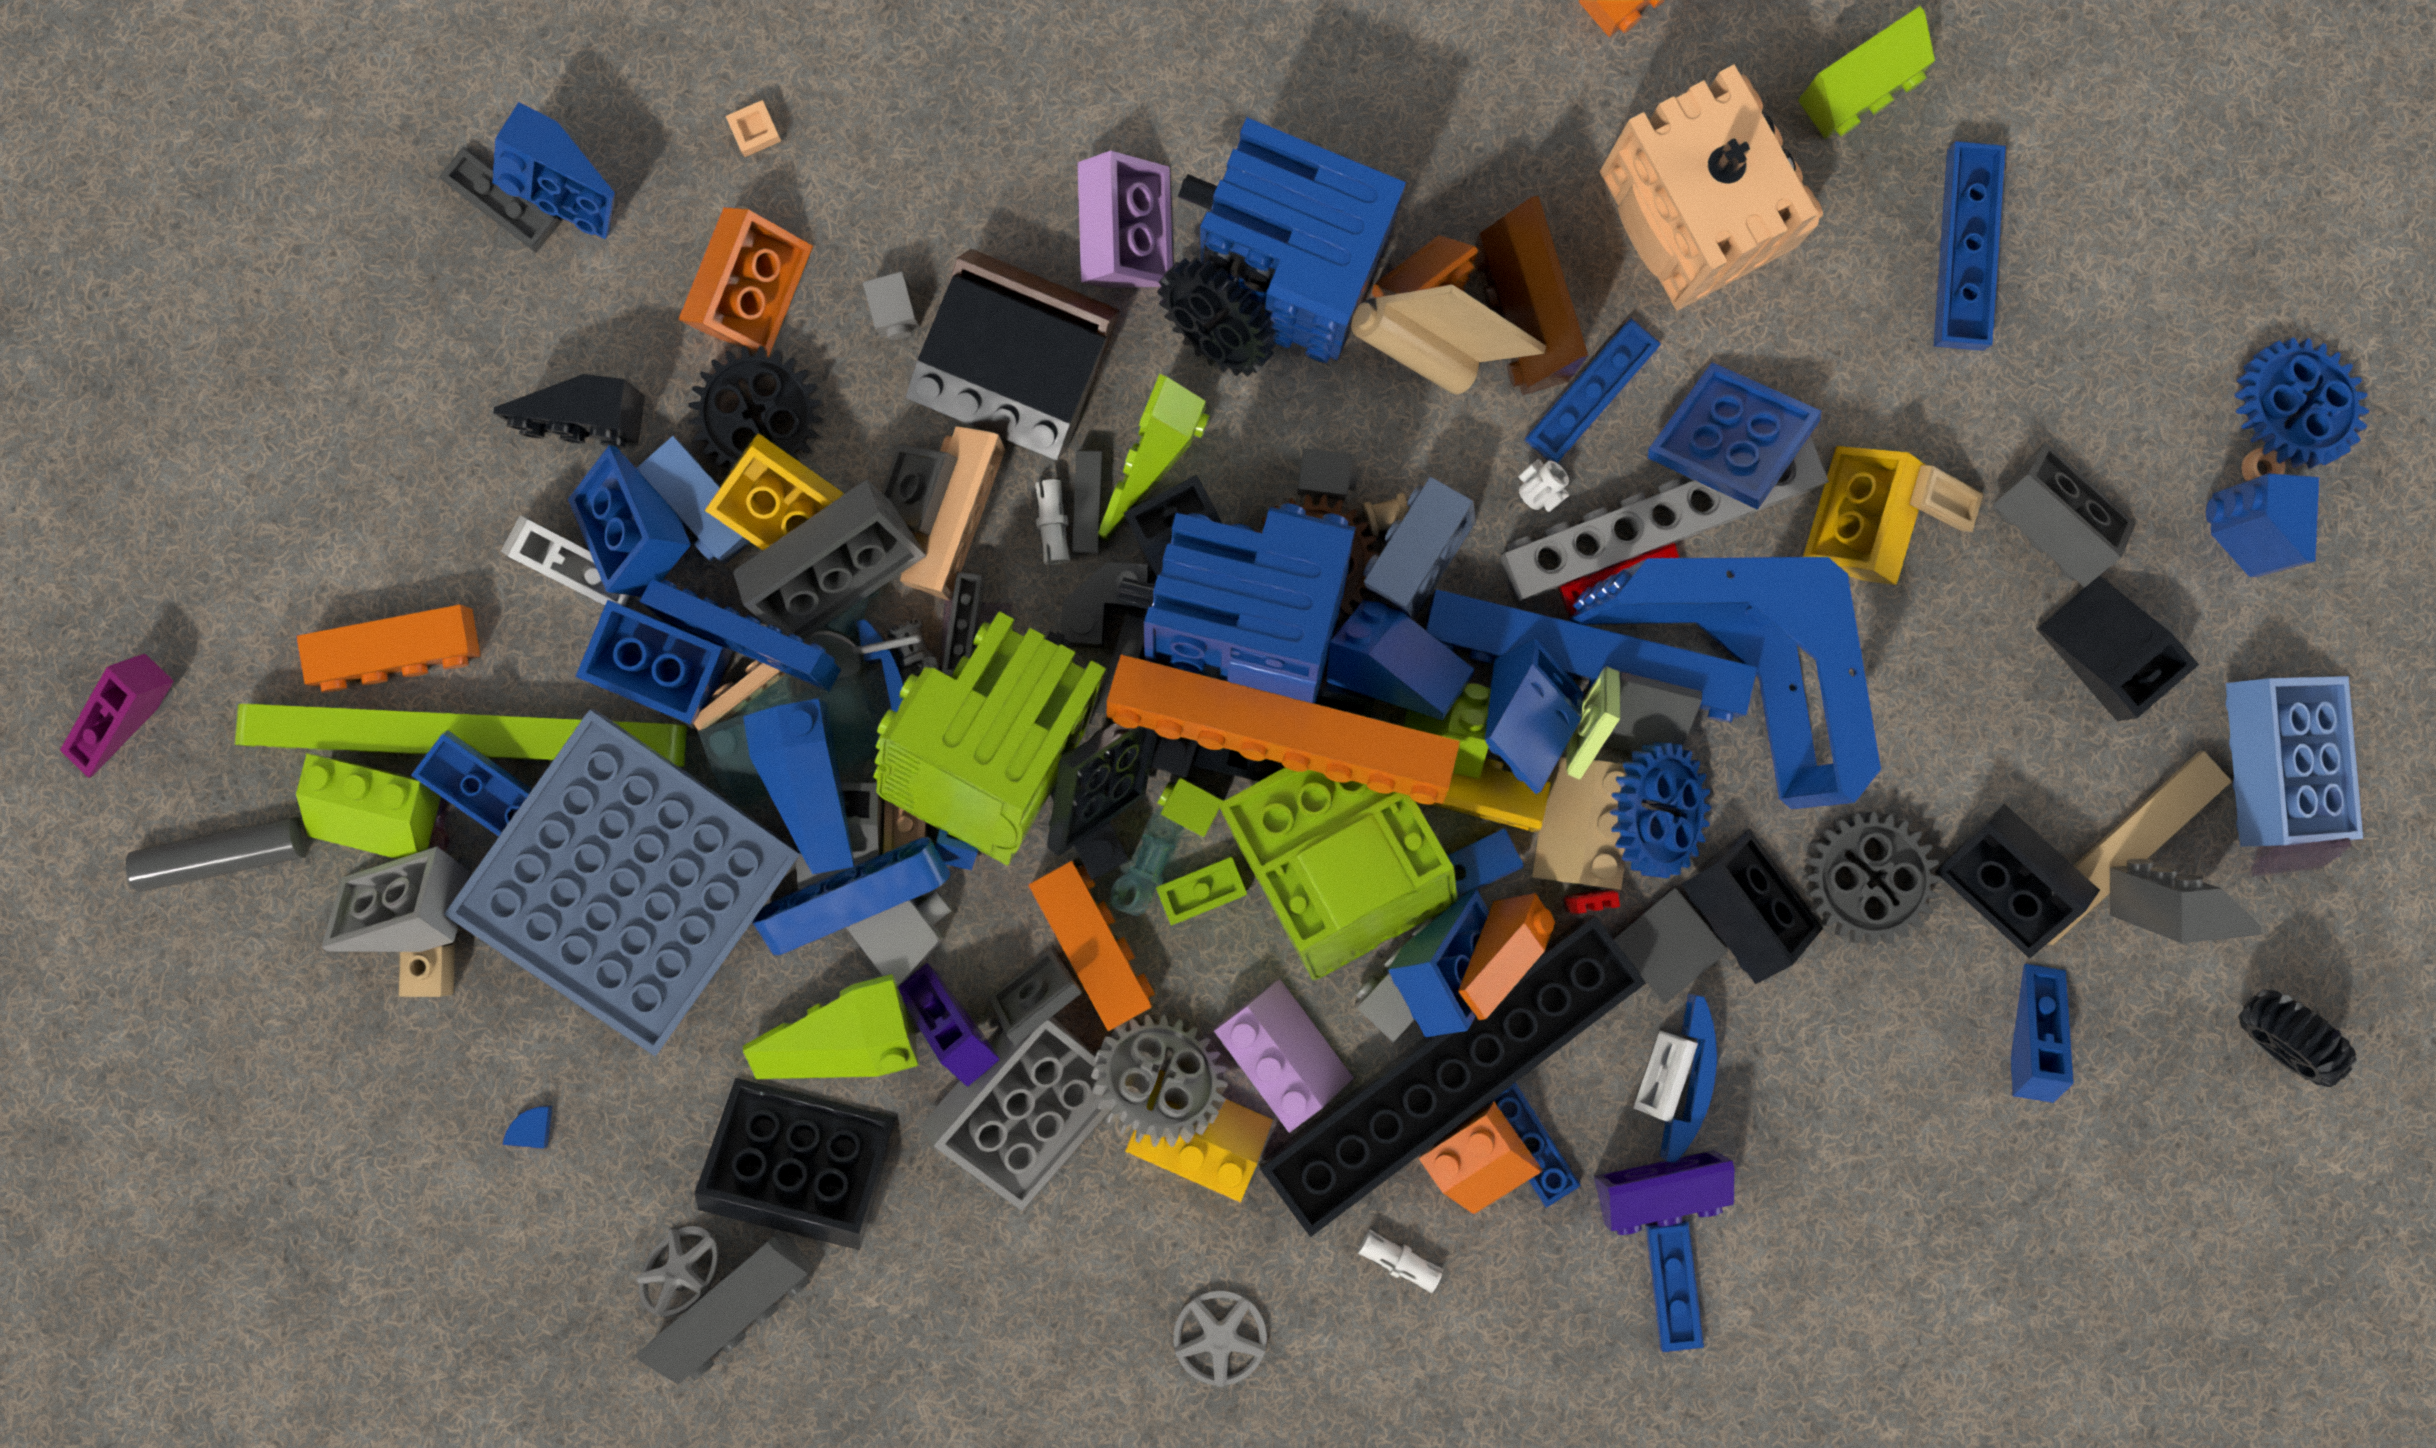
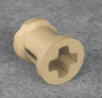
M1403 492L1396 494V498L1373 505L1370 501L1363 503L1370 535L1379 537V532L1389 530L1395 520L1399 519L1402 521L1409 511Z

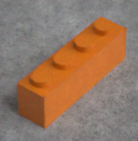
M460 604L296 636L304 684L321 687V692L323 693L347 689V682L360 679L363 685L387 682V674L402 672L403 677L425 675L429 673L428 666L443 664V669L462 668L469 665L468 659L481 656L473 609Z
M1070 861L1028 884L1107 1031L1112 1030L1153 1006L1149 998L1156 995L1145 973L1139 976L1136 975L1130 964V961L1136 957L1126 938L1122 937L1117 940L1110 925L1115 923L1116 920L1105 900L1097 903L1090 889L1096 886L1094 880H1091L1084 864L1077 867L1075 861Z

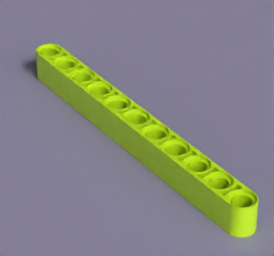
M239 703L237 705L235 745L427 754L442 733L448 730L487 758L554 760L581 720ZM613 721L676 766H685L687 726Z

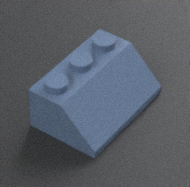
M1431 476L1424 486L1419 484L1414 489L1407 502V506L1410 507L1409 511L1402 521L1399 519L1394 521L1385 537V541L1388 542L1380 556L1374 554L1363 572V575L1366 577L1364 584L1367 591L1389 608L1402 611L1413 621L1477 522L1473 501Z

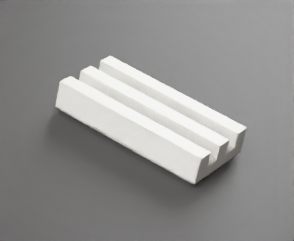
M1661 1030L1659 1031L1634 1109L1658 1119L1672 1122L1698 1043Z

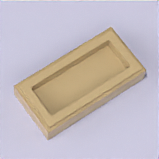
M1921 465L1910 505L1958 530L1973 532L1984 493L1934 466Z

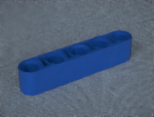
M922 837L764 905L752 923L773 955H781L928 893L944 884L951 874L931 838Z

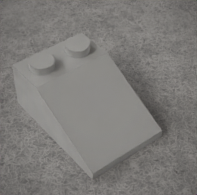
M434 847L342 877L321 948L326 951L422 952L454 942L458 924L446 917L444 913L469 880L471 871L440 848Z

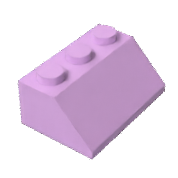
M1108 151L1078 162L1081 283L1104 288L1161 287L1159 281L1173 266L1170 167L1114 151Z
M1280 978L1214 1027L1216 1035L1289 1133L1322 1109L1353 1079V1076Z

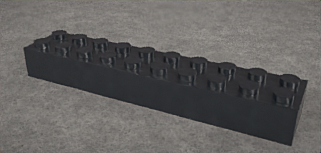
M1587 914L1547 944L1545 952L1487 1019L1479 1020L1475 1017L1467 1031L1424 1037L1259 1161V1168L1307 1234L1312 1237L1640 989L1646 982L1595 915Z

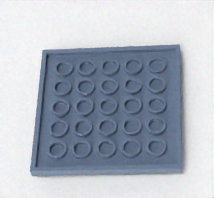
M591 708L444 915L656 1057L801 853L795 850L793 845L600 712Z

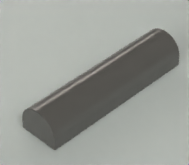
M293 817L131 851L126 857L128 880L136 891L144 892L306 858L299 818Z

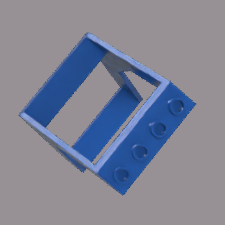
M1829 557L1647 558L1627 569H1623L1615 575H1611L1603 581H1599L1592 589L1587 587L1573 603L1572 606L1577 610L1569 620L1582 625L1696 623L1742 664L1758 667L1756 676H1758L1778 795L1779 799L1790 809L1855 803L1880 772L1881 765L1848 573ZM1727 571H1730V572H1731V574H1732V577H1731V578H1728V577H1727V575H1726ZM1797 645L1816 661L1833 759L1832 764L1817 766ZM1849 669L1854 671L1853 676L1849 674ZM1790 684H1793L1795 686L1794 691H1791L1789 689Z

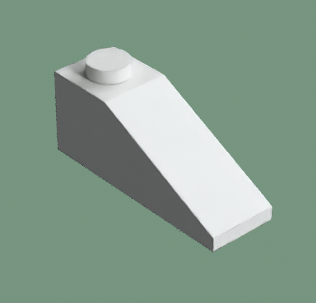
M519 516L501 550L502 553L603 605H606L607 600L623 605L626 604L630 595L606 592L590 551Z

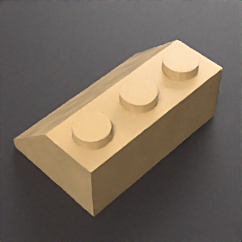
M1566 757L1559 758L1547 780L1551 785L1541 830L1538 831L1532 878L1613 890L1622 889L1625 861L1622 860L1625 848H1616L1615 846L1621 835L1620 832L1611 831V828L1618 822V817L1611 815L1610 810L1618 807V801L1612 797V793L1620 792L1621 790L1616 777H1626L1623 764L1593 760L1579 780L1567 774Z

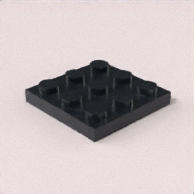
M1114 723L1106 729H1099L1091 739L1076 749L1071 748L1062 755L1058 763L1059 771L1056 789L1053 794L1052 815L1049 821L1050 828L1047 847L1060 856L1145 797L1157 739L1155 730L1141 726L1125 728Z

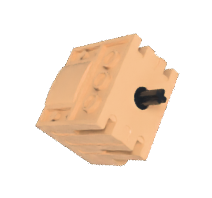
M1735 64L1720 71L1710 87L1703 80L1690 87L1686 93L1675 98L1673 96L1660 103L1650 120H1648L1644 112L1629 119L1600 170L1601 176L1619 206V216L1633 246L1648 269L1659 278L1676 311L1797 248L1817 227L1819 219L1823 216L1819 201L1814 197L1812 191L1802 183L1803 175L1800 167L1794 161L1790 152L1785 148H1781L1783 145L1782 136L1778 128L1773 124L1770 116L1762 111L1763 104L1759 94L1753 89L1747 76L1744 74L1740 75Z

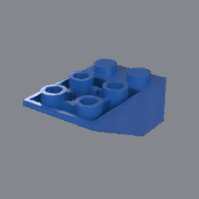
M518 102L495 138L492 183L498 185L508 195L519 196L537 205L541 211L548 215H557L575 224L579 230L586 234H595L606 239L610 230L615 192L557 121Z
M1535 638L1494 660L1485 741L1491 752L1495 755L1499 754L1511 767L1514 776L1519 781H1524L1537 794L1542 791L1582 719L1583 691Z

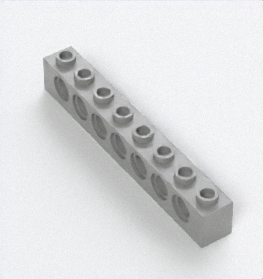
M1809 436L1783 473L1782 482L1776 483L1758 510L1695 480L1683 484L1682 479L1679 478L1659 486L1660 494L1646 499L1644 493H1639L1620 502L1622 505L1621 509L1608 513L1606 507L1582 516L1584 523L1570 528L1568 522H1563L1545 530L1547 537L1532 542L1530 536L1511 542L1507 545L1509 551L1505 552L1500 557L1517 603L1556 589L1574 579L1593 574L1608 566L1640 556L1642 553L1663 545L1666 546L1815 490L1829 481L1811 436ZM1692 493H1700L1706 498L1708 507L1705 512L1698 511L1692 506ZM1655 507L1664 508L1669 513L1670 523L1668 526L1658 525L1654 521L1652 512ZM1622 521L1631 527L1633 535L1630 541L1621 540L1616 536L1614 531L1616 522ZM1578 536H1587L1592 539L1595 545L1593 555H1584L1578 551L1576 547ZM1548 550L1556 556V569L1546 570L1541 567L1538 562L1539 551Z

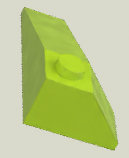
M1159 374L1139 423V426H1141L1138 434L1141 436L1139 444L1134 443L1132 448L1129 449L1123 473L1126 475L1123 482L1118 481L1098 531L1099 539L1107 542L1125 522L1124 512L1139 505L1191 446L1194 436L1202 438L1208 425L1210 415L1204 413L1206 401L1162 374Z
M893 974L852 984L840 991L838 999L825 1006L818 1003L807 1009L808 1015L793 1024L782 1023L743 1045V1053L756 1079L879 1077L919 1066L915 1029Z

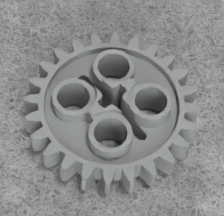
M1145 1015L1140 1027L1132 1018L1128 1021L1125 1030L1117 1026L1112 1034V1038L1105 1037L1101 1046L1102 1050H1098L1094 1059L1097 1065L1094 1066L1091 1077L1098 1081L1095 1082L1092 1093L1103 1095L1097 1106L1098 1109L1111 1108L1112 1111L1107 1122L1112 1123L1120 1119L1123 1122L1120 1133L1123 1135L1131 1128L1136 1130L1135 1138L1138 1143L1145 1134L1151 1136L1153 1147H1157L1161 1137L1166 1138L1170 1147H1174L1179 1135L1188 1143L1195 1134L1194 1131L1202 1135L1208 1127V1123H1214L1219 1114L1217 1110H1220L1225 1102V1098L1222 1095L1228 1083L1220 1079L1223 1077L1226 1067L1214 1065L1220 1053H1207L1206 1048L1211 1040L1206 1038L1198 1042L1195 1039L1198 1029L1194 1027L1187 1033L1182 1031L1183 1022L1180 1019L1175 1023L1174 1027L1168 1026L1165 1015H1162L1158 1025H1154L1150 1016ZM1170 1050L1172 1057L1163 1077L1154 1108L1150 1111L1146 1105L1156 1083L1157 1072L1163 1062L1165 1051ZM1139 1051L1149 1053L1153 1057V1059H1147L1141 1056ZM1178 1066L1186 1067L1192 1074L1182 1072ZM1126 1086L1137 1088L1141 1094H1133ZM1165 1101L1176 1103L1180 1110L1172 1109Z

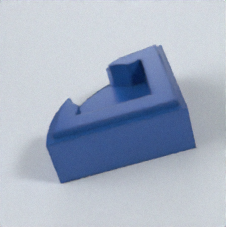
M552 1105L535 1107L520 1114L508 1127L502 1145L542 1149L548 1147Z

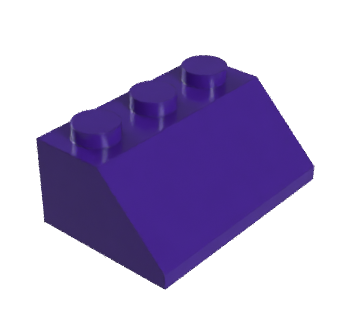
M1715 1150L1680 1157L1675 1163L1661 1161L1594 1176L1604 1225L1610 1231L1617 1230L1618 1235L1640 1232L1642 1230L1641 1225L1657 1222L1658 1226L1675 1225L1683 1221L1682 1216L1698 1213V1217L1716 1216L1723 1213L1722 1207L1734 1205L1735 1169L1733 1160Z

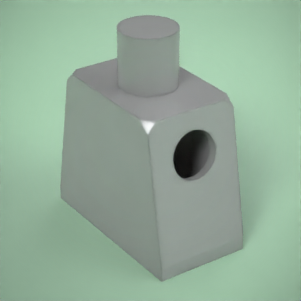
M936 891L920 905L913 898L846 927V929L883 976L893 974L899 987L942 942L944 937L934 924L950 913L952 909L943 896Z

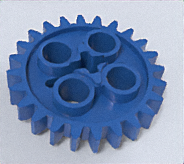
M2295 337L2290 338L2284 343L2279 340L2253 356L2254 359L2243 366L2247 373L2237 378V382L2244 388L2234 393V397L2245 401L2243 406L2236 409V413L2248 416L2249 420L2244 422L2241 427L2242 429L2253 428L2256 433L2250 440L2252 443L2258 442L2261 439L2265 442L2262 452L2264 455L2275 450L2277 451V463L2280 464L2290 458L2293 468L2306 463L2308 469H2312L2321 463L2325 466L2351 451L2350 446L2360 442L2361 439L2357 433L2366 429L2367 425L2359 418L2368 414L2369 409L2359 405L2360 400L2368 397L2367 393L2358 392L2355 389V386L2362 379L2360 377L2350 378L2348 375L2353 365L2350 363L2341 367L2338 364L2341 356L2340 352L2329 357L2326 355L2327 345L2325 343L2313 349L2312 341L2309 338L2299 344ZM2317 385L2315 390L2310 392L2307 396L2305 395V393L2312 390ZM2297 410L2299 411V413L2293 415L2288 419L2290 415L2294 414Z
M1653 742V745H1642V752H1632L1633 763H1623L1626 777H1616L1621 790L1620 792L1612 793V797L1618 801V807L1610 810V814L1617 816L1618 822L1611 828V831L1620 832L1621 836L1615 846L1616 848H1625L1622 860L1631 861V870L1641 871L1642 876L1670 878V875H1680L1681 867L1689 868L1691 866L1689 856H1699L1696 843H1705L1706 841L1701 833L1702 827L1710 826V823L1704 819V813L1711 810L1710 805L1704 804V798L1710 793V789L1702 788L1706 773H1697L1700 761L1691 760L1692 751L1682 750V745ZM1641 803H1648L1651 807L1662 810H1673L1680 813L1681 817H1674L1672 813L1661 810L1647 809L1642 807Z

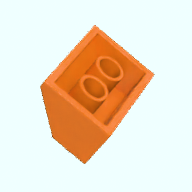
M723 207L678 320L707 335L741 348L742 346H747L754 353H757L760 345L764 346L767 350V357H769L813 246L749 209Z

